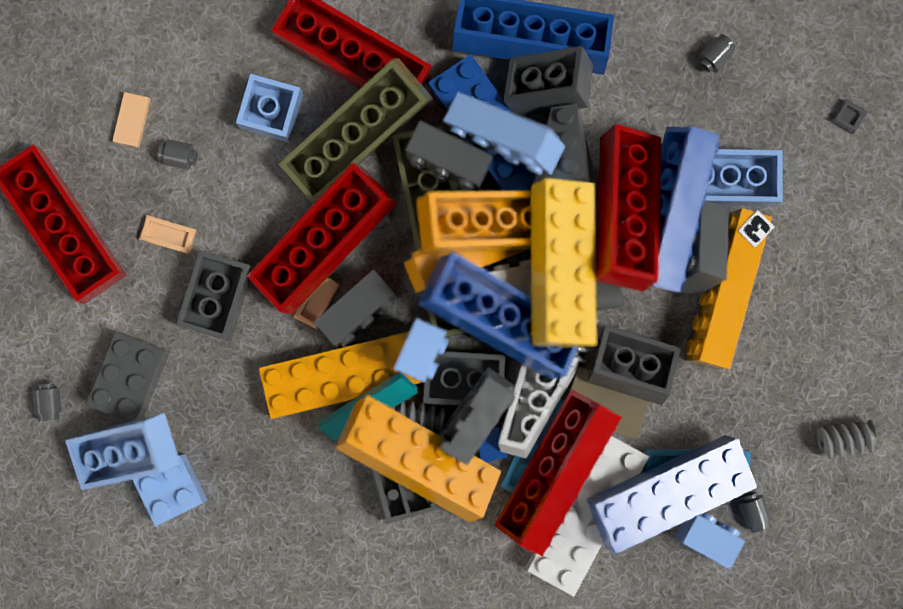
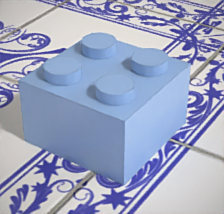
M250 74L236 124L242 130L289 143L304 94L300 87Z
M416 319L394 369L423 382L427 378L432 379L438 367V364L434 363L438 353L443 355L449 339L445 338L446 331Z
M186 454L178 456L179 465L161 474L132 479L155 527L208 501Z
M705 512L682 522L674 538L726 568L731 569L745 543L744 540L738 537L741 532L722 522L719 526L715 525L717 519Z

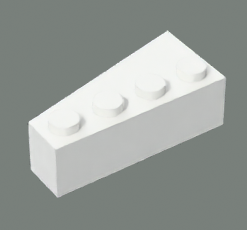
M574 357L566 377L549 379L522 363L514 390L515 400L509 407L499 441L500 452L522 458L528 456L578 370V358Z

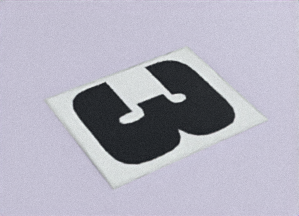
M757 211L738 231L756 247L774 226Z

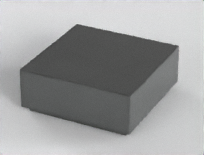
M845 99L831 122L854 134L866 116L867 111Z

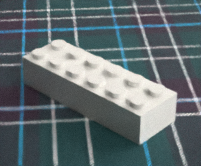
M611 436L604 448V452L596 462L576 501L571 506L564 522L555 534L551 545L547 548L543 557L532 553L525 566L527 571L575 596L603 544L586 499L639 475L649 456Z

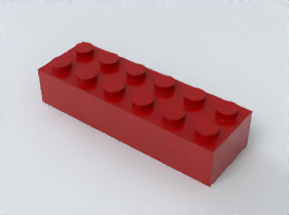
M289 0L271 30L276 40L360 89L393 59L399 58L422 86L431 74V64L321 0Z
M614 124L600 137L595 281L640 292L659 282L662 137Z
M33 144L0 166L1 191L76 302L86 304L127 276L43 149Z
M352 163L247 277L280 313L293 315L398 202L362 166Z
M571 389L494 526L519 546L543 557L559 527L564 522L571 506L576 501L584 483L589 478L596 462L604 452L609 439L617 429L622 417Z

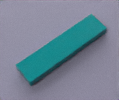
M400 372L318 421V428L333 441H336L340 438L356 402L368 395L387 407L393 408L417 394V386Z

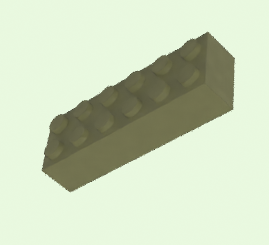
M399 58L393 59L283 159L279 165L308 199L315 203L352 163L361 164L433 98Z

